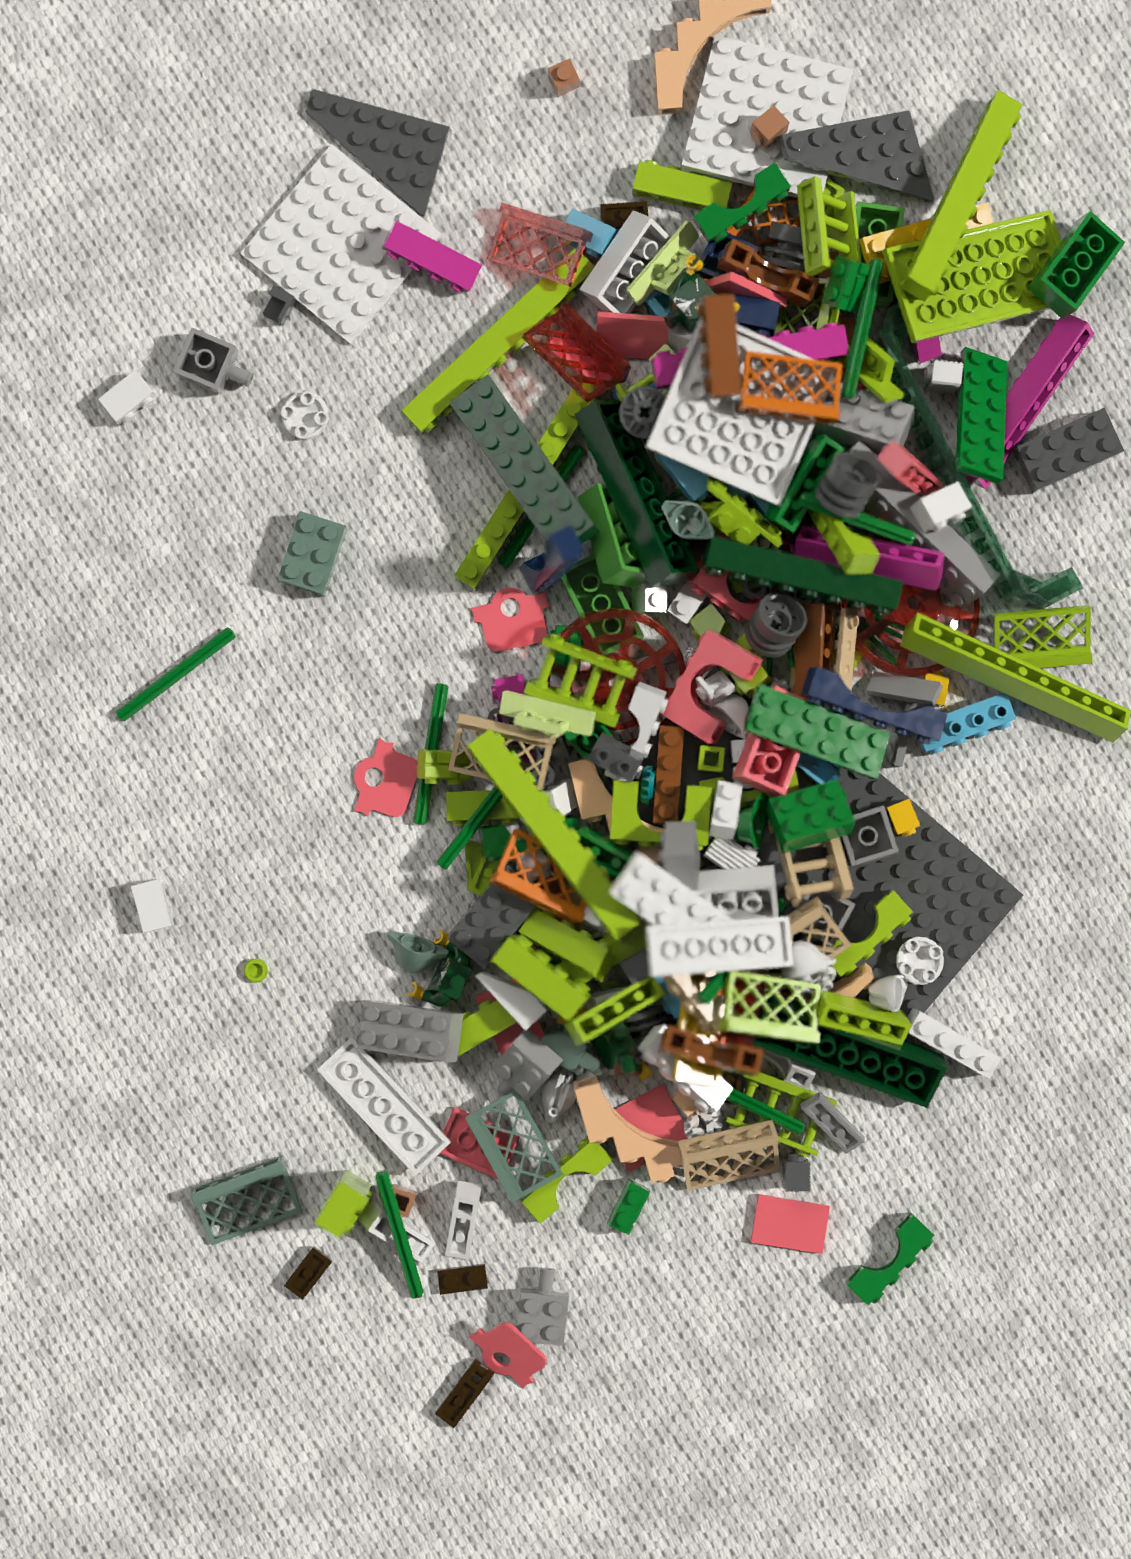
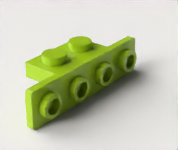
M868 337L858 380L884 403L902 399L904 393L890 381L895 360ZM849 354L845 358L836 359V361L846 368Z
M711 476L707 478V489L722 501L708 515L710 522L736 542L749 545L761 533L776 547L782 544L781 531L776 525L767 523L758 510L748 507L745 500L739 494L734 495L729 491L724 482L716 480Z

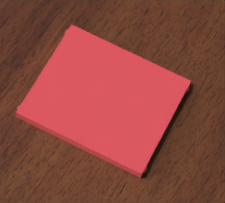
M664 1084L615 1109L626 1121L644 1132L676 1141L688 1139L684 1132V1122ZM640 1157L636 1162H624L626 1170L631 1172L646 1164L644 1157Z

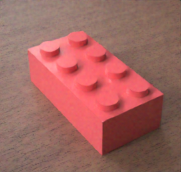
M778 686L770 687L775 690L786 693L788 695L807 701L806 699L799 697L789 691H786ZM748 733L732 778L773 797L785 795L800 752Z

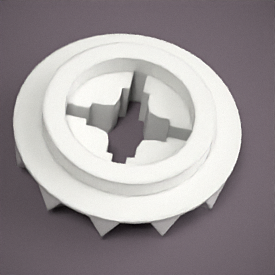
M696 1110L684 1122V1132L688 1139L722 1131V1121L716 1112H699V1110ZM700 1120H702L704 1124H707V1133H705L701 1127L697 1128L699 1127Z

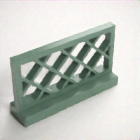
M515 1090L465 1117L511 1203L563 1175L524 1101ZM515 1096L519 1103L517 1114L503 1111L506 1100ZM502 1103L500 1109L493 1108ZM521 1109L526 1117L520 1116ZM488 1110L499 1112L496 1126L486 1124L481 1114ZM502 1113L516 1117L512 1131L498 1127ZM518 1118L527 1120L530 1123L529 1135L515 1132ZM489 1128L494 1129L493 1135L491 1134ZM497 1130L511 1134L507 1147L497 1145L495 1141ZM532 1131L535 1132L537 1138L531 1137ZM514 1135L527 1138L524 1152L510 1148ZM530 1139L541 1143L543 1149L540 1157L526 1153ZM500 1149L506 1150L505 1157ZM509 1151L523 1155L519 1169L508 1165L506 1160ZM544 1152H546L549 1160L543 1158ZM525 1156L539 1160L536 1173L522 1170ZM541 1162L551 1163L556 1173L549 1177L538 1175ZM512 1170L518 1172L516 1178H515V1176H514ZM520 1173L534 1176L532 1186L524 1191L518 1183ZM537 1178L544 1179L539 1183L535 1184Z
M283 1155L193 1188L190 1195L193 1203L196 1204L211 1245L256 1230L303 1211L286 1169ZM283 1174L286 1184L282 1191L270 1186L274 1177ZM256 1184L265 1188L260 1199L247 1194L250 1186ZM287 1187H288V1190H289L290 1194H288V1193L285 1192L286 1189H287ZM267 1190L280 1195L275 1206L263 1201ZM235 1193L242 1196L237 1207L224 1202L228 1194ZM283 1196L293 1200L294 1209L285 1211L278 1207ZM245 1198L258 1203L253 1214L240 1209ZM211 1201L218 1204L219 1207L213 1216L204 1211L202 1204ZM260 1205L273 1210L270 1218L262 1219L255 1216ZM222 1206L235 1211L230 1222L217 1217ZM238 1213L251 1218L247 1226L241 1228L233 1224ZM215 1221L228 1227L224 1235L214 1236L212 1227Z

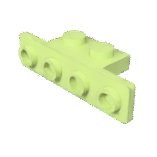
M686 220L626 289L636 305L640 306L654 289L670 296L680 274L684 269L687 270L688 268L686 266L687 257L689 255L696 256L692 266H695L697 261L700 260L695 253L688 251L699 238L698 232L690 221Z
M507 690L502 694L500 714L514 717V724L521 726V729L534 732L539 730L549 737H558L566 731L586 736L592 735L596 715L593 711Z

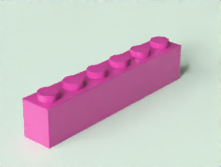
M802 525L796 538L795 556L841 566L818 528ZM869 538L880 554L872 574L901 580L903 584L932 590L938 589L943 575L944 552Z

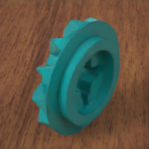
M646 766L643 771L640 799L644 804H649L650 800L654 798L656 771H653V766Z

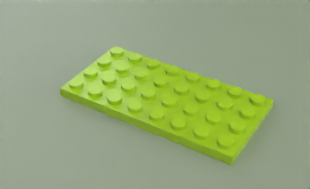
M1048 210L968 229L963 238H959L957 242L960 245L958 251L948 261L951 264L948 272L944 277L941 276L939 280L942 283L939 291L935 296L930 295L925 301L899 287L921 240L883 250L882 253L911 342L916 343L1049 310L1050 308L1027 287L1061 242L1052 211Z

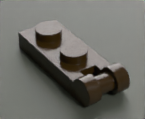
M476 1358L435 1412V1415L453 1428L456 1427L495 1374L491 1369L487 1370L481 1366V1362ZM474 1373L481 1377L478 1383L471 1379Z

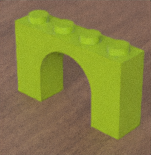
M614 780L610 839H615V844L629 845L630 840L639 841V846L653 847L654 842L661 843V833L665 832L649 829L638 816L639 782L631 781L630 783L628 781ZM687 785L686 810L681 822L695 821L699 850H702V846H708L712 787Z

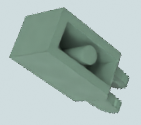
M550 1025L541 1041L563 1059L560 1063L561 1066L577 1076L584 1074L586 1070L597 1076L604 1072L605 1066L603 1062L595 1058L597 1053L590 1049L591 1043L586 1041L576 1046L564 1026L561 1025L558 1029Z

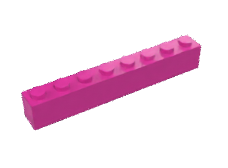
M1071 314L1064 319H1058L1047 338L1041 342L1040 348L1034 357L1028 361L1020 377L1014 381L1013 387L1006 395L1004 463L1095 334L1088 322ZM959 471L963 478L985 490L991 483L990 481Z
M836 322L822 325L823 329L813 330V326L798 329L799 333L790 334L789 330L775 333V337L768 338L819 361L845 358L849 354L845 326H837ZM687 347L681 348L680 353L671 354L670 350L656 353V357L652 358L651 366L656 389L671 387Z

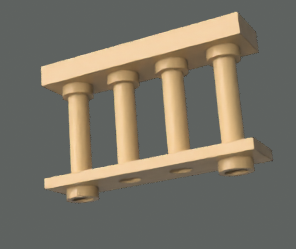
M841 608V616H836L835 626L840 627L839 639L834 640V650H837L836 665L833 664V672L840 675L845 685L852 692L856 632L859 618L858 611ZM796 643L793 644L794 663L796 660ZM791 667V690L789 692L793 693V686L795 684V668Z
M768 819V829L770 833L774 834L787 883L785 887L786 897L788 900H791L793 908L798 907L802 899L801 895L834 890L838 892L840 900L850 897L853 885L839 837L804 847L809 848L822 845L823 848L826 847V858L792 863L790 852L782 853ZM822 868L832 869L834 878L831 881L798 885L795 873Z

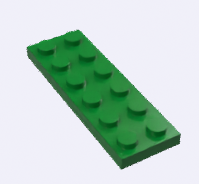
M965 346L960 356L963 371L961 386L959 387L955 470L999 484L1003 480L1007 361Z
M762 684L756 687L743 730L744 732L872 780L878 779L891 734Z

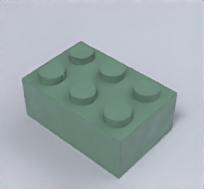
M300 511L278 576L279 582L326 597L348 530L346 525Z

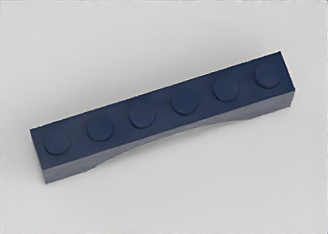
M571 525L549 535L544 540L546 553H542L524 562L519 567L532 593L538 590L540 593L551 589L554 587V584L559 582V579L564 577V574L569 572V569L575 566V563L580 561L579 556L585 551Z
M810 667L808 669L801 691V696L808 698L807 702L817 706H821L822 703L829 705V710L843 714L845 711L851 713V718L859 721L871 720L875 727L887 729L888 726L895 729V734L908 737L910 734L917 737L916 741L930 745V742L940 741L948 713L928 706H918L902 712H888L874 708L855 696L845 685L839 674L820 667Z

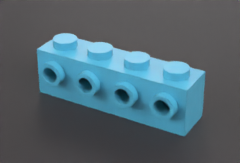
M1002 693L948 713L940 741L930 742V745L920 743L923 753L929 751L930 755L944 751L943 745L952 743V746L955 747L966 743L965 738L974 735L975 739L988 735V729L997 727L999 731L1012 726L1010 721L1015 720L1016 717L1008 695Z

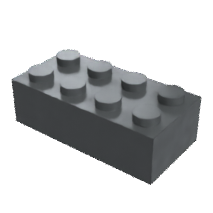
M1105 407L1019 445L1013 450L1032 494L1124 452Z
M509 860L504 870L511 874L517 873L516 865ZM489 884L451 930L447 939L485 969L507 939L514 934L536 906L497 886Z

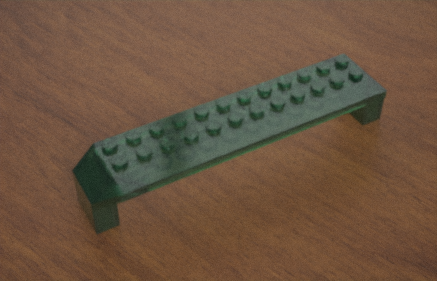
M899 302L887 308L881 319L874 343L895 360L890 381L904 393L903 398L896 401L914 406V423L911 430L914 429L918 436L915 440L921 451L925 450L929 457L926 461L930 470L937 472L940 480L946 485L945 487L958 482L972 505V508L965 512L966 517L962 519L960 527L966 536L970 535L973 541L971 547L1000 574L994 581L995 586H993L998 599L1002 598L1005 603L1027 610H1040L1083 589L1073 567L1044 582H1040L1012 568L963 472L955 470L956 459L900 354L907 327Z

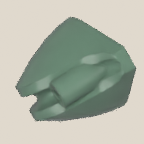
M666 500L661 506L672 530L678 536L690 540H709L714 536L709 519L699 505L691 502Z
M390 930L387 938L394 946L398 964L408 972L419 973L426 969L434 971L437 960L447 957L449 950L417 935Z

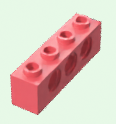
M895 440L891 444H887L877 457L898 480L921 498L937 492L946 486L927 466Z

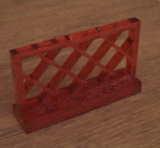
M501 202L498 212L502 214L487 260L571 287L586 242H591L593 233L584 228ZM507 221L513 222L517 230L509 236H506L504 231ZM532 228L537 238L527 243L523 233ZM554 235L558 244L547 250L544 239ZM519 236L523 246L513 251L509 241ZM572 241L578 243L575 253L568 256L564 246ZM540 243L543 253L533 258L529 248ZM505 244L509 254L501 259L495 257L498 247ZM560 249L564 259L553 264L550 254ZM526 251L529 261L519 265L515 256ZM546 257L550 267L540 272L536 262ZM564 264H567L569 269L566 280L559 278L556 269Z
M567 303L561 305L557 313L525 332L522 337L587 403L615 384L624 383L631 369V366ZM556 322L563 329V332L550 330V325ZM536 334L546 336V343L536 341L533 336ZM550 337L563 338L562 345L550 344ZM566 340H574L579 345V348L566 346ZM549 350L562 352V359L553 358L549 354ZM566 353L578 354L579 362L566 360ZM583 355L590 356L595 361V364L584 363ZM566 366L578 368V375L569 374L566 371ZM582 369L595 371V378L582 376ZM599 372L608 373L612 378L610 380L599 379ZM582 383L594 384L595 390L588 393L582 387Z

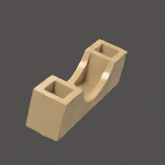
M689 974L659 976L668 984L667 989L681 1000L683 1009L688 1014L693 1015L698 1021L697 1025L701 1031L708 1035L721 1032L719 1031V1021L723 1020L724 996H716L710 1004L703 1005L697 999L699 993L692 986ZM732 1007L731 1016H737L738 1013Z

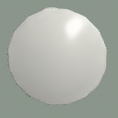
M309 391L292 395L281 409L282 422L285 429L292 436L299 439H312L320 435L326 428L329 420V410L325 402L318 395Z
M915 937L907 940L901 945L897 953L896 965L899 973L905 977V980L913 984L924 985L934 982L943 969L944 957L942 948L926 937Z
M825 967L798 977L795 981L821 984V990L829 991L833 988L832 981L836 976V970L832 967ZM805 988L799 994L805 999L811 995L813 989Z

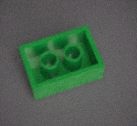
M838 779L771 798L766 809L783 854L849 835L855 824Z

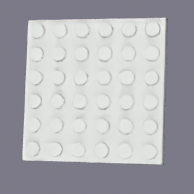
M715 35L681 169L754 187V176L775 162L791 186L787 192L789 196L798 198L797 185L814 176L821 179L822 192H824L828 175L827 171L815 167H804L800 163L794 164L785 161L779 139L765 149L761 144L758 145L753 141L750 129L752 122L773 105L790 122L785 134L839 124L853 69Z
M331 144L240 254L284 291L295 296L301 305L352 345L413 271V269L406 266L407 261L401 258L396 261L386 256V251L382 249L393 223L399 221L435 241H438L442 234Z
M700 318L645 447L780 506L815 422L738 412V402L741 395L708 398V393H705L703 389V378H706V368H702L701 353H704V343H700L699 328H702V318ZM736 324L741 387L745 351L812 359ZM750 358V367L756 374L765 368L759 359ZM776 362L771 366L779 377H782L789 371L783 362ZM805 365L795 369L804 381L813 374L809 367ZM825 368L820 372L828 384L835 378V369ZM768 370L759 376L767 388L776 381ZM792 373L783 379V382L791 391L800 385ZM816 376L806 383L815 394L824 388ZM755 380L748 384L747 395L758 396L763 392ZM779 383L769 390L777 399H782L787 395ZM803 386L793 393L800 402H806L811 398ZM827 390L817 396L823 404L828 394Z

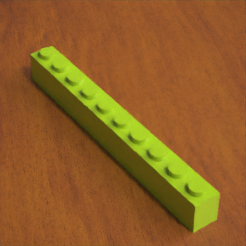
M1000 90L988 101L899 286L922 301H925L930 295L935 296L942 285L939 280L941 276H945L951 266L948 261L950 257H954L960 247L957 242L959 238H963L969 228L966 223L968 219L971 220L977 211L978 207L975 204L982 199L986 192L984 185L991 180L995 173L993 166L1000 161L1004 154V151L1001 149L1003 145H1007L1013 135L1010 130L1017 125L1021 118L1019 111L1023 104Z
M577 247L573 249L401 410L402 414L421 434L426 431L427 433L432 432L438 426L437 420L443 415L447 417L454 411L449 402L486 375L491 376L489 372L495 366L500 368L509 359L507 355L512 350L515 352L520 350L526 343L524 339L530 333L533 336L542 329L543 325L541 323L545 319L549 318L551 320L561 310L559 308L560 305L565 301L570 303L578 295L576 290L583 285L595 266Z
M582 377L579 378L538 443L554 467L579 429L574 414L594 400H597L603 391V387L598 390ZM510 489L454 575L455 579L474 591L480 585L525 514L524 509Z
M917 613L905 626L900 646L1112 743L1128 729L1131 710L920 613Z
M490 728L468 744L467 751L616 943L640 924L638 919L641 917L640 914L608 892L612 887L608 880L611 878L603 866L598 868L593 861L595 856L588 847L583 848L578 842L581 839L578 833L572 827L568 829L563 822L566 819L558 808L554 810L548 803L551 799L543 789L540 791L534 785L536 780L529 770L524 771L519 765L521 760L513 750L509 752L504 746L506 741L498 731L494 733Z
M640 923L625 935L622 942L617 941L616 943L610 935L602 933L604 938L601 940L612 947L611 952L617 957L612 967L647 947L646 926ZM563 960L560 964L556 965L566 968L571 973L569 977L575 982L580 980L585 983L592 979L591 976ZM488 999L478 1005L479 1011L471 1014L468 1011L463 1014L458 1056L517 1023L516 1019L498 1000L492 1003Z

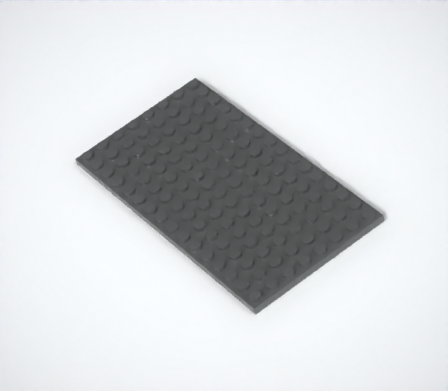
M713 667L703 680L705 681L720 671L719 667ZM731 675L727 677L733 684L735 683ZM737 691L732 693L741 696ZM744 693L741 697L746 701L749 713L753 697L750 699ZM670 719L664 724V726L681 727ZM684 729L677 822H681L685 815L687 785L698 786L699 781L723 777L726 782L733 783L732 768L736 767L737 763H731L729 742L744 740L743 738L724 730L717 744H711ZM658 733L649 742L652 746L648 757H644L640 764L644 768L646 766H653V771H656ZM699 746L725 748L722 773L697 771ZM833 765L841 772L838 781L841 788L845 790L846 801L852 815L883 805L886 808L903 800L910 799L880 773L878 779L872 780ZM795 766L799 790L818 785ZM643 768L639 780L634 779V781L639 782L638 816L641 820L651 825L665 828L666 824L652 823L654 798L650 800L649 804L642 803L640 799ZM613 784V786L608 790V792H609L612 796H613L614 784ZM755 788L742 789V791H752ZM911 799L910 801L920 826L915 828L916 833L906 837H902V834L895 835L892 829L899 851L898 855L853 868L843 837H839L853 885V891L850 897L846 899L856 904L841 930L850 943L859 942L871 934L876 922L873 905L890 890H894L913 911L909 915L911 920L902 928L897 926L891 931L893 936L884 944L879 942L873 948L875 952L868 959L864 960L861 958L855 965L859 967L863 962L868 964L872 968L873 983L887 976L901 975L896 965L897 953L901 945L909 939L926 937L934 941L943 950V969L934 982L919 985L908 981L905 995L899 1008L903 1010L906 1016L909 1015L912 1008L924 1013L1023 896L1019 890ZM755 800L747 801V806L754 805ZM710 814V818H709V828H710V821H711V815H712V814ZM711 836V839H708V846H702V850H699L700 858L705 864L699 870L715 865V863L703 855L715 837ZM821 845L808 861L826 858V847L823 848ZM828 868L796 873L799 886L809 884L810 880L819 883L831 881L834 878L832 869L829 870ZM787 883L777 893V899L781 898L787 904V909L780 917H786L795 909L792 906L791 900H788L786 897L785 887ZM801 932L793 935L794 942H797ZM817 939L812 944L822 946L823 942ZM836 973V976H835L834 980L832 981V983H834V982L840 980L841 978L845 977L846 975L844 974V975H842V976L840 977V976H838L837 973ZM868 988L862 989L856 995V999L870 1002Z

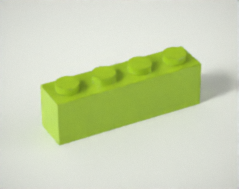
M645 160L638 163L632 195L696 210H703L713 202L723 208H727L732 182L717 177H707L705 174L693 171L691 173L681 171L680 167L668 165L667 167L659 166L655 161Z
M491 790L446 792L447 821H452V826H464ZM502 797L482 825L491 824L493 819H500L501 824L515 823V819L519 817L504 797Z
M534 908L519 930V933L528 938L534 945L602 982L617 959L611 952L612 947L602 940L599 943L593 941L594 937L584 930H581L580 933L575 931V926L563 919L562 922H559L554 914L546 910L541 912Z
M649 975L564 1025L575 1045L578 1046L664 996L665 993L655 976L650 977Z
M820 989L818 1025L899 1045L903 1044L912 1026L903 1010L899 1009L898 1012L888 1011L868 1001Z

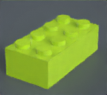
M514 935L509 937L491 961L568 1022L574 1019L591 998L592 994L588 992L590 988L582 981L578 980L575 982L570 978L571 973L563 966H555L551 963L550 960L552 958L542 950L536 951L532 948L531 945L533 943L525 936Z
M347 1170L314 1224L339 1239L343 1233L348 1235L373 1194L369 1191L372 1185Z

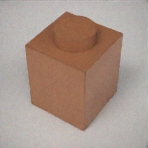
M570 58L548 68V77L558 97L580 87V79Z
M773 105L752 122L750 129L751 138L756 144H761L767 149L778 140L779 136L787 132L790 122Z
M394 1184L393 1190L401 1216L408 1218L417 1191Z

